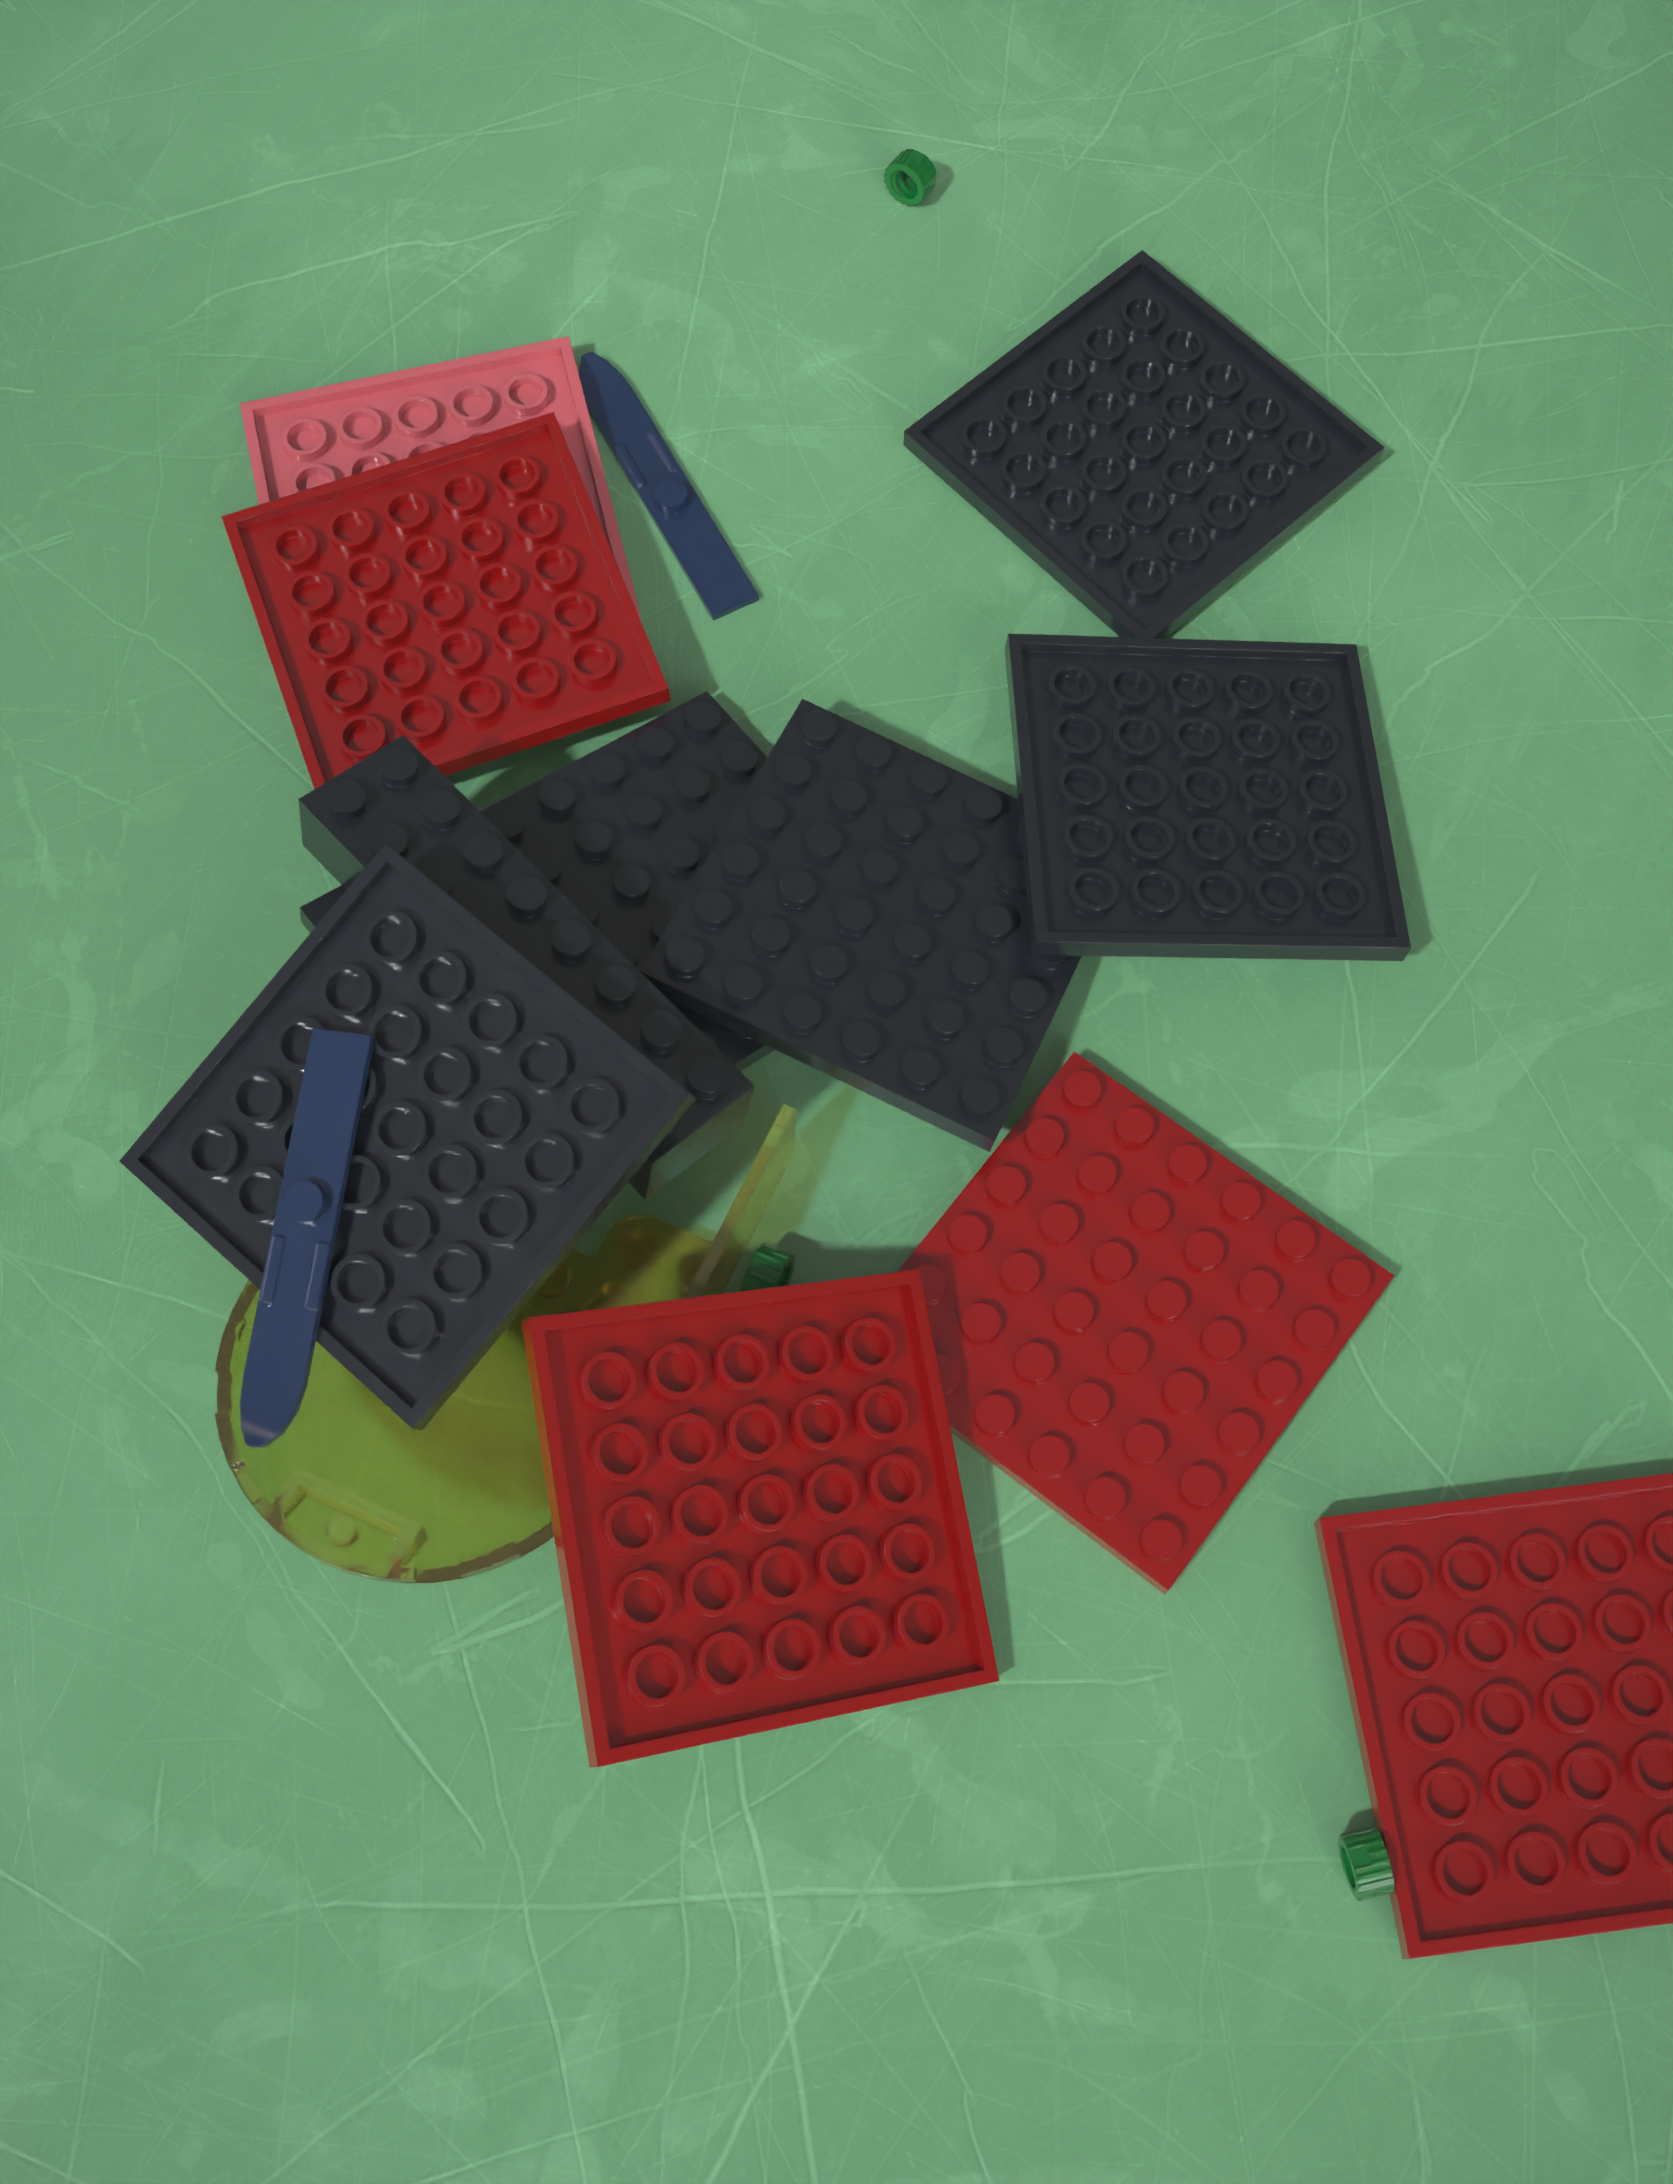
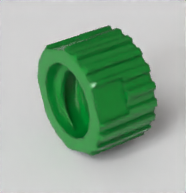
M912 148L902 151L885 169L884 183H886V188L889 190L890 195L896 201L901 202L902 205L906 204L909 207L910 205H919L936 186L937 172L932 161L925 154Z
M762 1243L754 1252L748 1264L741 1291L788 1286L794 1270V1254L770 1244Z
M1372 1826L1340 1834L1338 1839L1339 1854L1354 1897L1358 1901L1395 1892L1390 1860L1377 1829Z

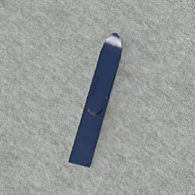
M594 352L584 354L581 357L579 377L589 415L712 620L719 619L759 601L758 593L632 387L623 375L607 360Z
M312 1028L243 1374L240 1397L241 1430L246 1445L253 1448H265L285 1433L299 1412L308 1385L375 1037L372 1035Z

